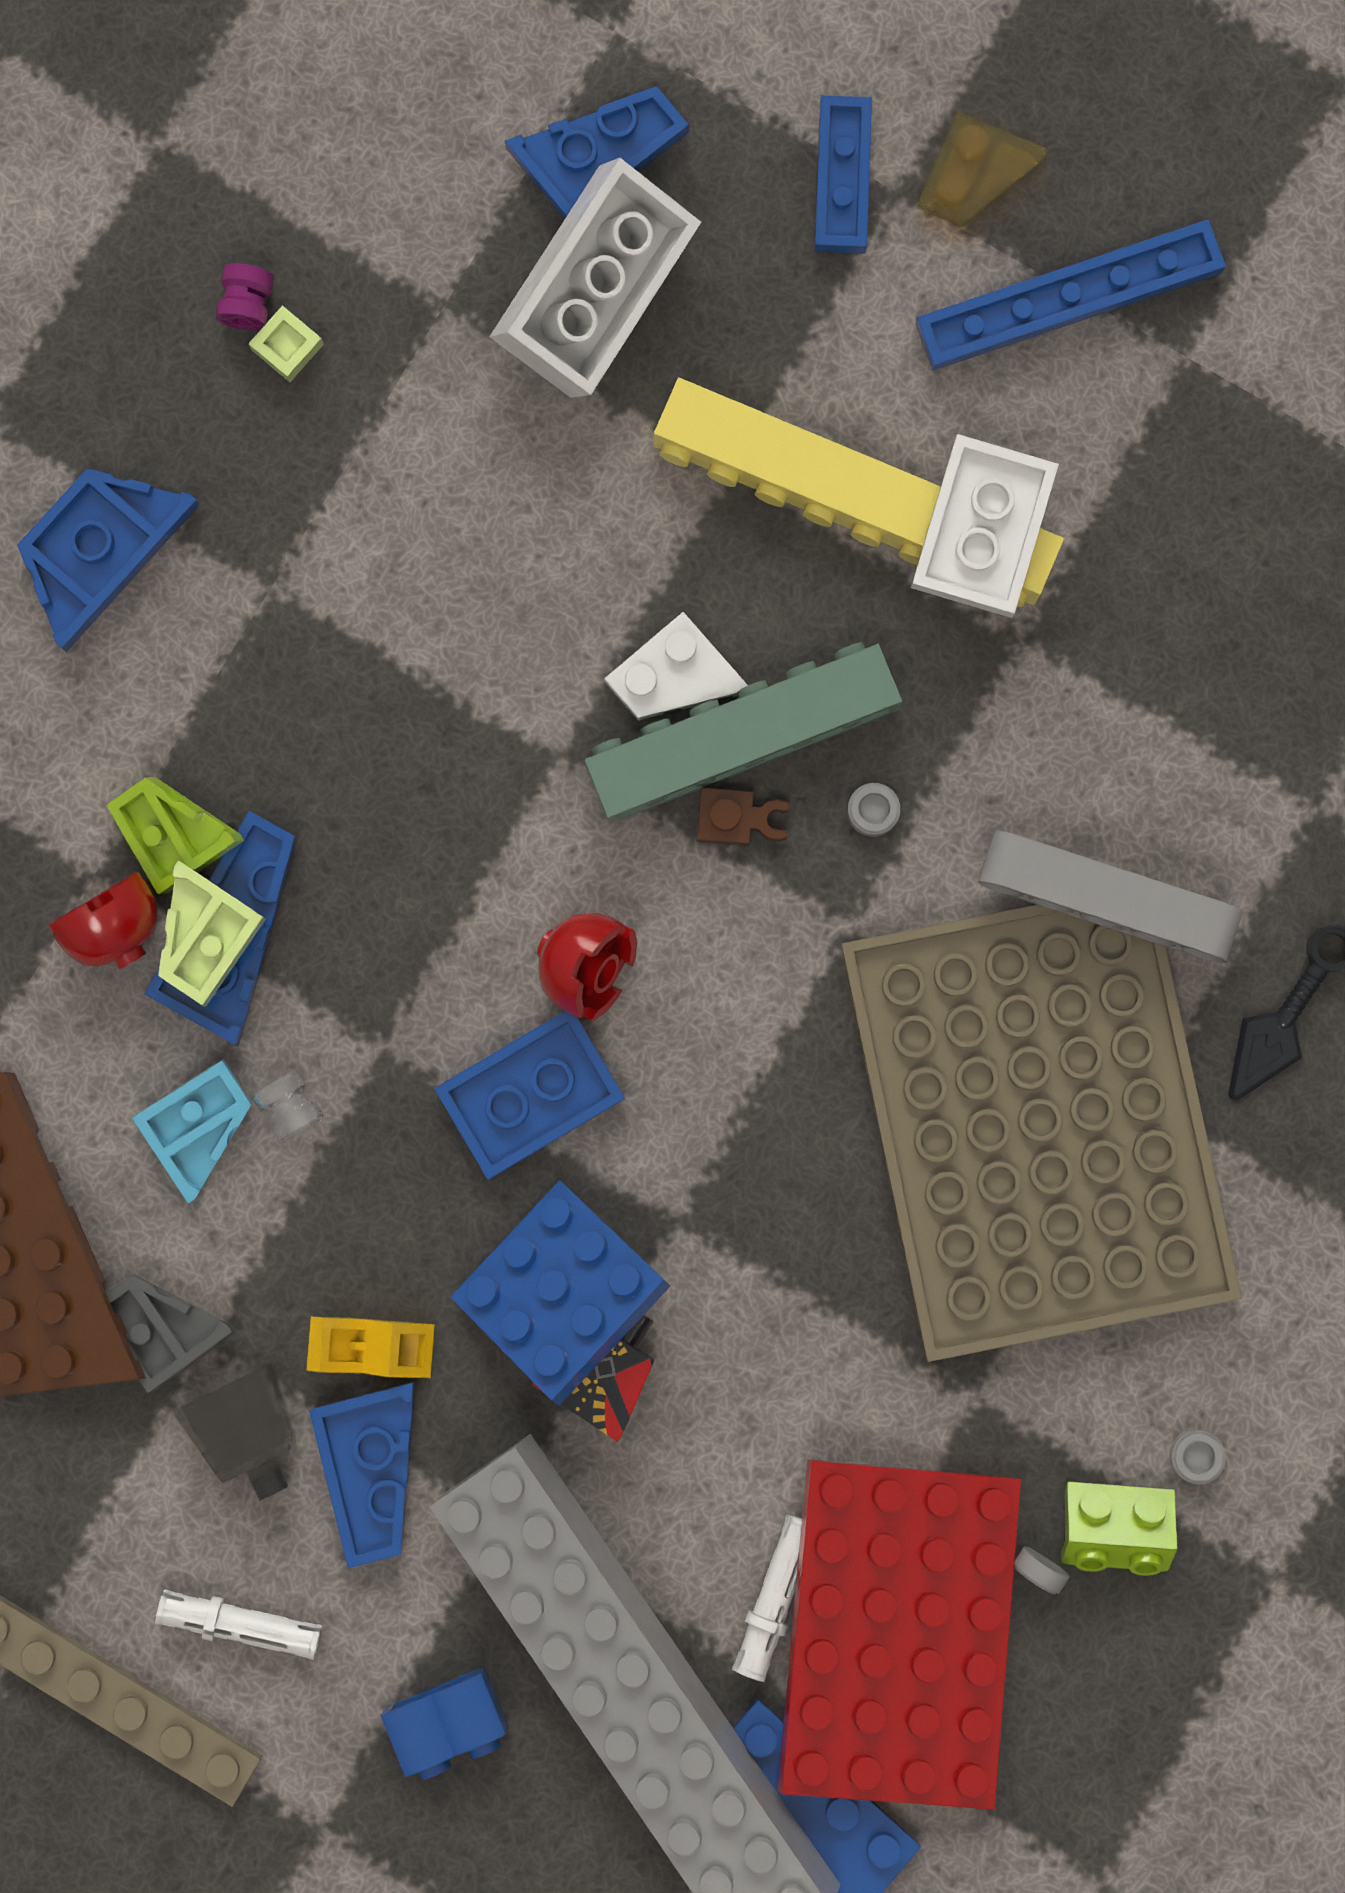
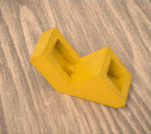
M311 1316L306 1370L326 1373H364L384 1377L431 1378L435 1324Z

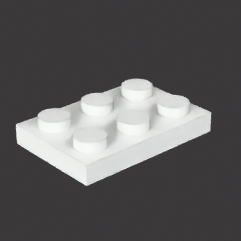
M957 434L911 588L1012 618L1016 611L1059 464Z

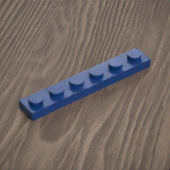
M1207 219L919 316L916 319L915 325L931 369L934 371L1222 274L1226 265L1210 222Z

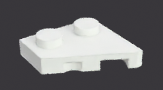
M684 612L604 678L605 683L638 721L663 715L664 712L676 709L683 710L695 707L711 700L732 695L735 697L738 696L737 692L740 689L748 686Z

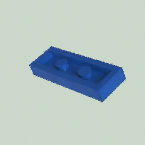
M821 95L814 252L866 254L872 97Z

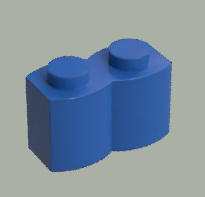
M485 1667L466 1673L435 1688L385 1708L380 1715L404 1776L407 1777L419 1773L421 1780L429 1779L451 1768L449 1759L469 1751L471 1759H475L493 1752L501 1747L499 1738L506 1735L509 1729Z

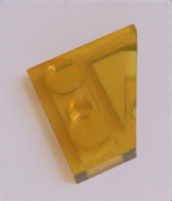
M957 112L919 199L917 209L965 228L982 214L984 208L1005 195L1030 170L1040 166L1045 160L1048 149Z

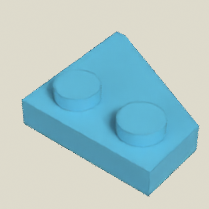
M222 1059L133 1116L132 1120L187 1203H190L197 1197L252 1105V1101L225 1060Z

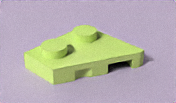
M178 860L173 870L175 881L171 908L167 911L165 925L167 936L165 948L161 953L158 976L206 1007L266 919Z

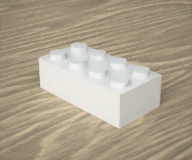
M617 158L600 165L491 333L490 338L570 398L591 395L701 224V221L623 159Z

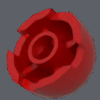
M135 872L49 924V927L60 947L69 957L80 964L99 967L114 961L120 970L146 954L141 944L155 931L158 921L157 903L146 881L142 879L139 872Z
M600 913L575 914L557 925L554 930H549L541 939L537 951L539 957V979L548 999L568 1014L580 1019L585 1017L594 1021L606 1013L622 992V989L613 987V984L624 963L632 967L634 965L638 944L635 931L619 920Z

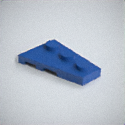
M656 86L600 106L598 112L570 122L564 119L548 125V130L525 138L519 135L505 141V147L565 220L600 165L621 158L639 172L688 134L689 124Z
M415 1382L309 1410L348 1568L398 1556L403 1551Z

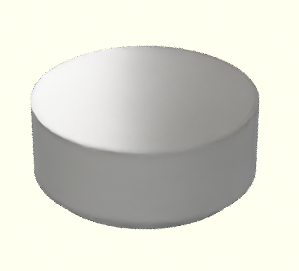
M880 783L865 784L859 787L849 800L847 807L848 819L853 828L865 836L877 837L884 835L895 826L899 819V799L894 791L886 785Z
M1200 1429L1187 1430L1178 1435L1173 1441L1169 1452L1170 1464L1174 1472L1180 1478L1192 1484H1206L1215 1480L1221 1474L1225 1465L1226 1457L1222 1443L1213 1434Z
M1026 1546L1023 1547L1014 1562L1015 1569L1021 1575L1051 1594H1059L1070 1578L1068 1573L1056 1563Z

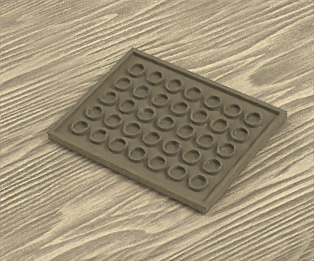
M1040 905L846 942L840 945L924 1355L927 1362L1242 1299L1165 946Z

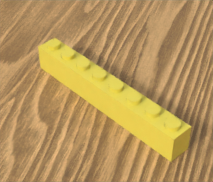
M679 377L654 431V447L661 450L659 455L666 461L681 467H688L689 462L708 469L707 475L722 485L735 487L737 482L756 489L755 496L770 505L783 507L784 503L787 502L804 509L803 516L813 523L831 527L832 523L835 522L852 529L850 535L857 541L873 547H879L880 543L883 542L899 549L898 555L905 561L918 565L941 486ZM1040 528L1017 607H1023L1025 602L1031 605L1036 604L1064 540L1063 537Z

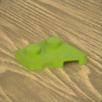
M145 777L106 805L158 895L167 894L173 890L175 881L173 870L178 860L198 873L244 841L240 833L156 777Z

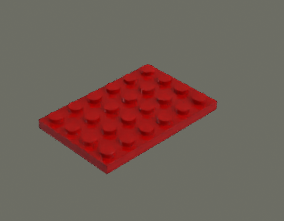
M807 1459L778 1791L781 1794L995 1810L1021 1479Z

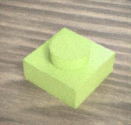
M283 305L249 342L251 350L289 382L296 377L324 345L321 337Z

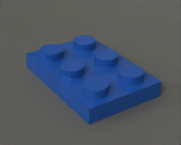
M565 1011L434 1088L487 1180L494 1178L625 1100L624 1095L579 1019Z

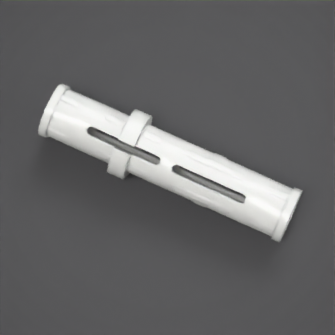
M789 1514L786 1515L779 1542L772 1556L754 1610H748L745 1619L748 1627L741 1649L732 1667L733 1671L765 1682L779 1637L786 1635L788 1625L785 1624V1620L796 1590L802 1519Z
M164 1589L155 1620L157 1625L177 1627L200 1633L204 1640L213 1641L215 1637L229 1639L278 1652L295 1654L310 1660L315 1658L322 1631V1625L300 1622L282 1616L235 1607L234 1605L225 1604L224 1598L213 1596L211 1600L183 1595Z

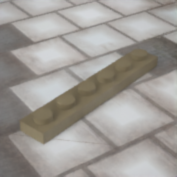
M0 1595L1 1666L231 1807L234 1806L263 1755Z

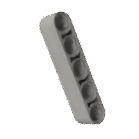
M1003 831L993 832L978 879L980 885L991 890L1218 963H1227L1243 913L1241 909L1225 902Z

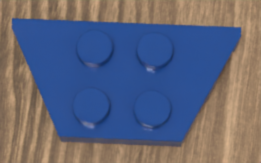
M88 468L79 476L17 545L24 564L31 574L35 592L46 612L54 632L53 637L58 646L65 652L73 646L198 508L200 504L197 499L191 494L181 492L180 495L156 489L148 483L132 479L125 481L114 478L111 474Z

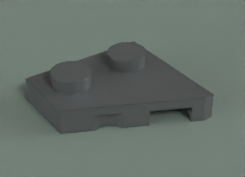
M130 1275L106 1293L115 1315L121 1316L128 1333L124 1336L135 1361L140 1360L141 1362L140 1365L146 1378L138 1380L148 1394H154L237 1333L233 1326L137 1275Z

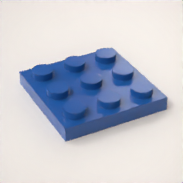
M559 1180L453 1293L451 1298L551 1401L560 1406L668 1290L670 1285L575 1193Z

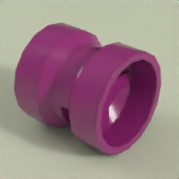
M231 263L225 265L221 277V284L225 292L224 297L217 302L216 320L231 328L260 331L268 321L269 312L265 307L266 297L273 290V274L265 269L248 264Z

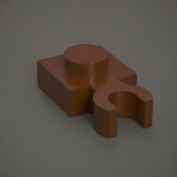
M701 788L697 842L749 846L750 831L760 832L769 841L779 842L786 840L787 831L772 829L767 823V818L773 812L788 813L789 804L781 800H772L765 803L762 807H752L753 792Z

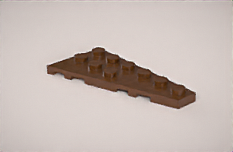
M0 1073V1396L146 1378L139 1363L140 1360L135 1361L124 1336L128 1332L120 1315H115L103 1286L106 1281L73 1207H68L58 1182L61 1181L55 1164L48 1161L37 1136L39 1128L15 1073Z

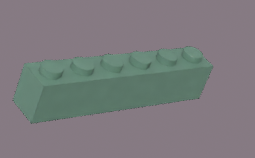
M863 642L849 645L834 654L835 661L817 667L814 661L801 664L786 672L787 680L768 687L766 680L750 684L737 692L739 699L721 706L718 700H711L689 710L690 718L671 725L669 719L659 720L640 730L642 737L624 744H622L620 738H615L591 749L593 756L586 758L585 764L608 823L612 824L898 711L902 699L879 643L865 648Z

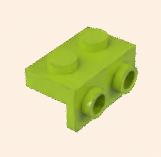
M1067 1482L1064 1496L1065 1543L1061 1551V1562L1063 1564L1076 1565L1077 1568L1090 1572L1101 1571L1107 1567L1130 1569L1132 1573L1143 1576L1155 1575L1169 1570L1177 1551L1175 1490Z

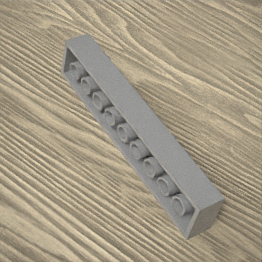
M531 1434L451 1488L429 1506L692 1893H838L840 1883L757 1762L748 1752L746 1746Z

